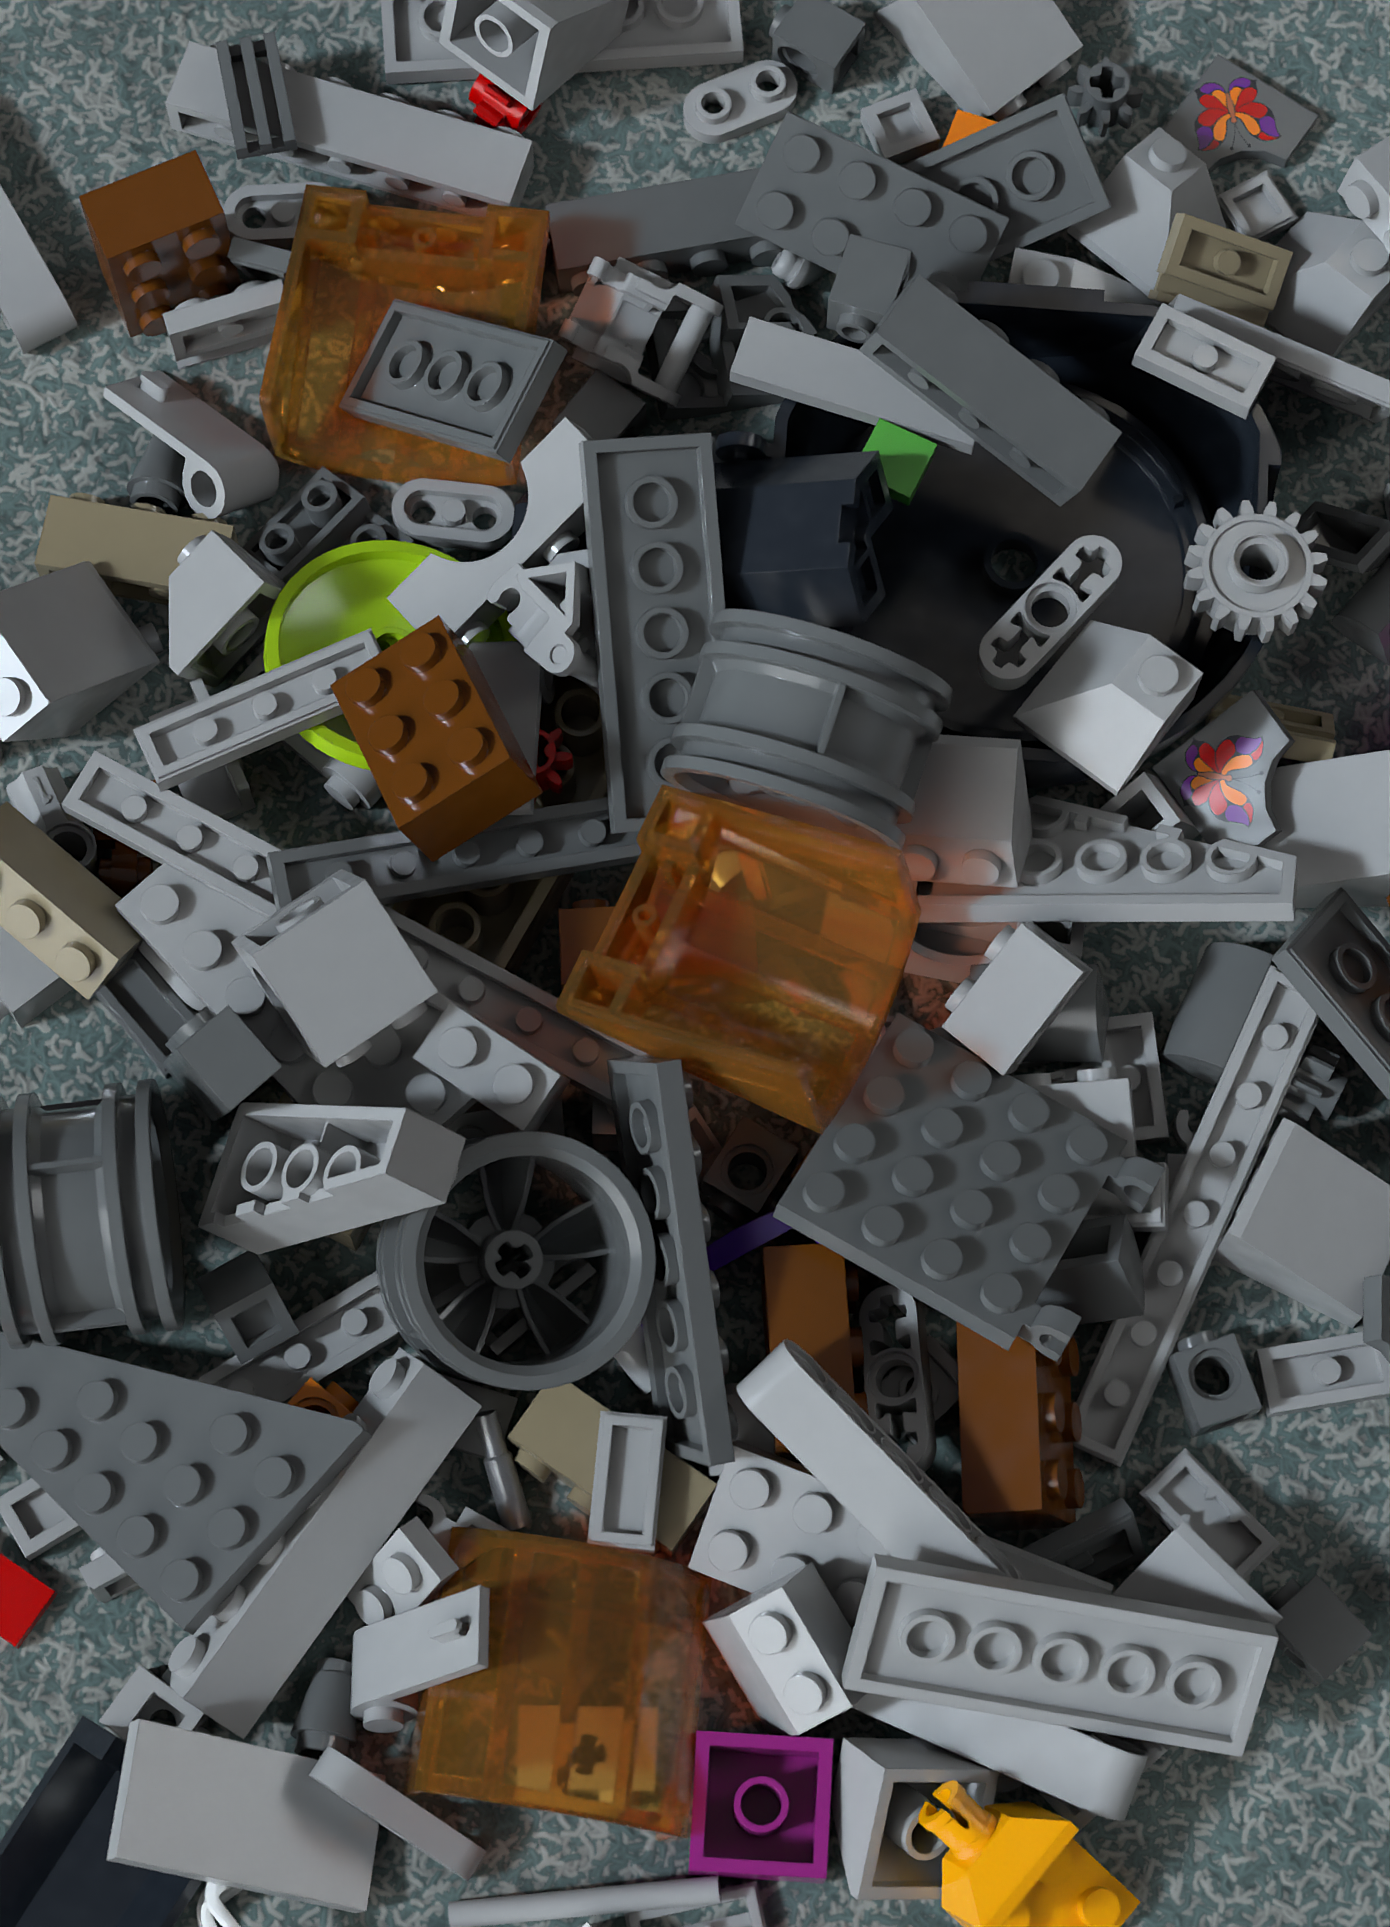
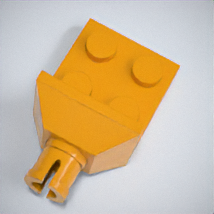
M951 1780L938 1787L932 1795L952 1812L953 1817L943 1809L938 1811L928 1801L923 1804L919 1812V1823L928 1831H932L949 1847V1851L942 1858V1908L963 1927H1121L1141 1902L1073 1839L1079 1831L1073 1823L1032 1802L988 1804L982 1808L966 1793L964 1787L957 1781Z

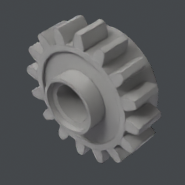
M1243 500L1237 517L1234 518L1226 509L1221 507L1216 511L1213 520L1214 528L1207 524H1200L1194 538L1197 545H1189L1184 560L1185 565L1193 568L1187 571L1183 582L1184 589L1197 590V596L1192 609L1195 613L1207 612L1213 619L1210 626L1212 630L1217 631L1224 627L1233 631L1235 641L1241 642L1245 635H1258L1262 643H1268L1273 631L1279 628L1287 636L1293 634L1299 622L1297 616L1308 620L1311 618L1318 604L1314 598L1322 596L1327 584V579L1318 575L1325 568L1328 561L1327 554L1320 552L1311 553L1319 534L1316 530L1300 534L1296 527L1301 515L1296 511L1290 514L1284 521L1277 518L1275 502L1269 501L1263 514H1254L1250 501ZM1249 565L1259 567L1267 574L1268 579H1252L1242 571L1241 567Z

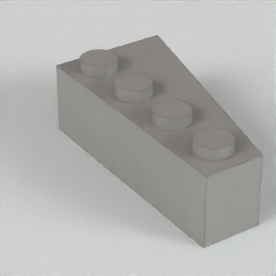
M240 1102L198 1227L258 1255L446 1203L450 1187L456 1179L458 1162L466 1138L407 1108Z

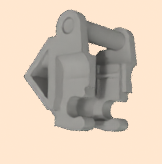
M594 256L586 273L589 277L569 319L565 318L557 336L576 346L571 356L572 359L593 371L596 369L600 370L622 385L651 396L670 406L677 407L681 395L676 392L712 317L719 318L724 306L682 283L674 284L621 257H618L613 267L608 261ZM671 299L690 307L655 381H652L638 373L644 357L642 353L661 313L666 311Z
M587 549L557 554L548 566L528 569L516 563L491 586L487 593V600L500 608H506L512 598L520 594V603L508 615L507 621L512 625L508 631L525 648L523 651L547 671L561 677L572 675L599 694Z

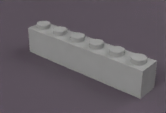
M189 41L165 102L171 128L235 147L216 44L206 46ZM256 60L270 137H281L283 135L269 62L266 61L264 63ZM244 61L232 62L246 141H258ZM281 62L298 149L263 156L488 222L504 204L516 214L518 213L534 169L532 140L525 139L519 132L508 127L497 126L493 129L470 123L463 116L449 110L432 112L412 106L408 101L394 94L382 93L379 96L354 89L342 79L329 76L319 79L299 73L290 65Z
M399 1348L391 1359L384 1361L375 1370L369 1382V1391L353 1413L343 1417L353 1420L364 1427L372 1435L371 1439L194 1635L187 1636L179 1642L170 1656L168 1669L161 1678L183 1700L244 1739L482 1406L425 1363Z

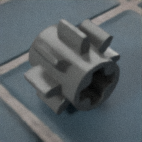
M1104 56L1101 63L1094 65L1090 69L1083 64L1078 66L1075 80L1077 85L1068 87L1066 98L1070 106L1080 107L1076 118L1079 127L1084 126L1086 123L1097 127L1100 137H1105L1108 127H1112L1117 123L1125 129L1131 127L1134 114L1132 109L1140 107L1143 96L1142 88L1130 87L1134 70L1132 66L1123 68L1116 63L1110 62L1108 56ZM1101 92L1108 93V98L1101 97Z
M1312 1043L1306 1056L1302 1055L1277 1114L1302 1127H1305L1311 1114L1327 1121L1348 1081V1077L1334 1071L1340 1055Z

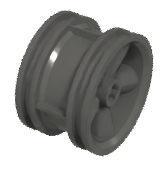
M723 609L716 611L712 616L709 632L717 641H709L702 646L698 658L700 667L681 723L676 725L671 738L672 745L681 753L680 755L665 757L660 771L662 777L680 790L708 804L782 832L858 852L878 855L900 854L906 836L896 827V824H906L912 821L916 809L914 798L932 743L939 739L943 727L942 720L935 713L946 711L949 708L954 693L950 685L927 668L897 653L827 627L761 611L745 609Z
M154 1078L139 1080L135 1094L127 1095L121 1082L105 1084L102 1099L42 1106L39 1097L34 1092L19 1094L14 1108L9 1109L4 1098L0 1096V1323L9 1346L13 1350L29 1348L34 1334L38 1333L45 1345H59L64 1342L66 1332L127 1324L133 1335H143L150 1332L152 1320L161 1319L166 1331L182 1330L185 1321L186 1288L178 1190L167 1118L156 1080Z
M526 1131L481 1136L465 1140L458 1162V1173L449 1192L465 1176L477 1169L484 1202L489 1214L477 1219L468 1230L458 1222L437 1211L440 1205L382 1220L377 1240L376 1271L380 1294L392 1323L409 1346L423 1359L453 1376L469 1381L513 1390H542L563 1386L593 1373L613 1358L631 1338L641 1322L652 1294L656 1264L655 1242L647 1212L639 1195L623 1173L606 1157L593 1148L565 1136L547 1132ZM534 1164L547 1169L561 1178L583 1202L550 1222L545 1228L535 1218L523 1214L533 1177ZM500 1246L503 1248H518L521 1256L514 1260L519 1267L516 1273L497 1271L495 1263L502 1259L496 1252ZM600 1256L597 1285L585 1313L548 1286L554 1274L555 1260ZM424 1262L458 1263L459 1277L466 1289L437 1314L427 1289ZM521 1307L525 1320L541 1352L526 1358L510 1361H494L480 1355L479 1353L484 1345L495 1308L509 1310Z

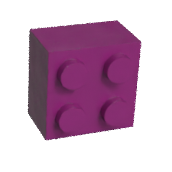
M697 1730L689 1875H719V1877L824 1884L827 1879L833 1739Z

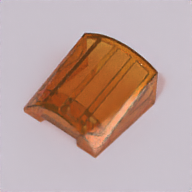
M306 184L259 395L260 407L275 456L317 470L325 467L333 474L405 484L418 478L484 484L495 487L517 484L522 441L511 462L507 463L352 417L341 409L339 405L394 299L536 335L550 225L549 211L488 204L486 217L408 209L369 204L367 191Z
M662 784L636 837L641 854L595 950L591 952L582 949L555 1006L560 1014L653 1057L681 1059L682 1070L822 1134L850 1095L876 1045L898 991L914 941L922 910L904 853L891 846Z
M451 1527L446 1553L459 1569L439 1591L438 1600L478 1585L490 1588L488 1668L421 1690L403 1795L414 1798L424 1792L579 1817L655 1832L656 1840L666 1843L686 1839L707 1630L702 1622L708 1618L712 1577L675 1562L596 1544L511 1531Z

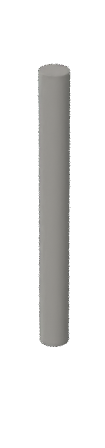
M718 1875L450 1901L448 1903V1918L450 1927H481L719 1904L722 1902L721 1884Z

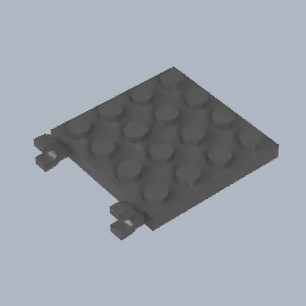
M898 1013L778 1202L773 1217L1002 1348L1009 1350L1016 1336H1019L1031 1343L1039 1352L1057 1362L1082 1317L1060 1306L1046 1305L1041 1307L1036 1304V1301L1101 1188L1113 1193L1124 1204L1141 1213L1165 1168L1145 1158L1131 1157L1125 1159L1121 1157L1120 1154L1127 1144V1140L1011 1075L1000 1074L984 1060Z

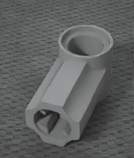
M41 765L21 772L16 780L7 785V794L12 806L67 853L82 858V861L79 863L94 876H97V845L95 836L81 820L64 811L61 803L69 791L58 767L46 768Z

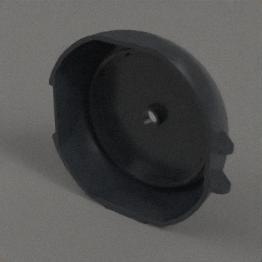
M968 280L967 292L952 291L958 298L959 305L978 320H987L998 326L1007 335L1009 344L1029 360L1035 359L1048 365L1058 375L1060 384L1076 397L1088 399L1098 404L1108 414L1110 423L1119 429L1122 434L1082 490L1061 507L979 443L975 442L971 455L937 445L936 454L909 506L891 498L893 510L871 537L886 596L864 625L827 628L860 638L897 653L927 668L946 681L954 693L949 708L946 711L935 713L943 722L940 735L1021 740L1027 788L1076 784L1092 780V778L1012 720L1014 714L1089 621L1093 620L1149 634L1203 672L1194 699L1147 758L1164 750L1206 719L1229 696L1244 677L1264 643L1260 641L1258 635H1245L1241 642L1235 641L1233 631L1224 627L1217 631L1210 628L1213 619L1206 611L1194 612L1192 606L1197 596V590H1186L1183 585L1187 571L1193 568L1185 565L1184 560L1189 545H1197L1194 538L1200 524H1207L1214 528L1213 520L1216 511L1221 507L1226 509L1234 518L1237 517L1241 502L1249 500L1254 514H1263L1269 501L1273 502L1282 453L1272 427L1257 400L1245 420L1132 365L1134 354L1159 307L1148 304L1104 301L1105 290ZM839 334L832 340V342L858 350L864 344L849 341ZM785 398L775 417L773 444L767 443L762 436L752 432L731 431L717 437L715 453L718 458L725 462L862 452L875 425ZM1087 535H1098L1113 542L1120 551L1122 569L1117 585L1110 595L1023 686L1013 690H1000L987 684L980 676L977 668L979 647L985 634L1076 539ZM1015 549L1022 551L1033 561L1035 571L1029 578L1023 581H1006L993 570L991 564L992 557L1002 550ZM1080 558L1082 564L1079 575L1070 585L1076 594H1078L1080 585L1089 575L1096 573L1103 578L1101 572L1104 562L1096 558L1093 562L1087 563ZM1251 565L1241 567L1242 571L1252 579H1267V574L1259 567ZM1053 598L1040 599L1031 607L1034 619L1046 627L1059 626L1068 618L1065 606ZM1021 630L1019 640L1010 650L1003 652L997 647L995 648L997 655L994 664L1002 668L1007 663H1012L1020 667L1017 663L1022 646L1029 640L1023 630Z

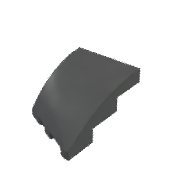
M717 275L706 296L719 302L724 308L719 318L712 317L706 329L707 333H704L700 344L709 343L712 361L696 350L676 392L681 395L677 407L657 400L660 420L689 419L783 402L784 397L730 381V370L749 317L817 336L818 332L806 316L794 308L791 296L775 275ZM671 300L666 311L661 313L646 344L653 381H655L678 333L675 319L683 321L690 307L676 300Z

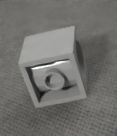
M343 869L338 870L231 942L302 1051L325 1068L333 1062L338 1067H343L360 1058L372 1047L369 1041L370 1037L390 1024L394 1030L410 1024L428 1009L424 1001L438 992L367 881Z

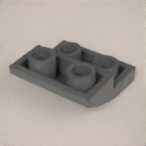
M322 467L242 548L287 584L310 561L341 546L370 540L415 542L371 510L364 495L325 467Z

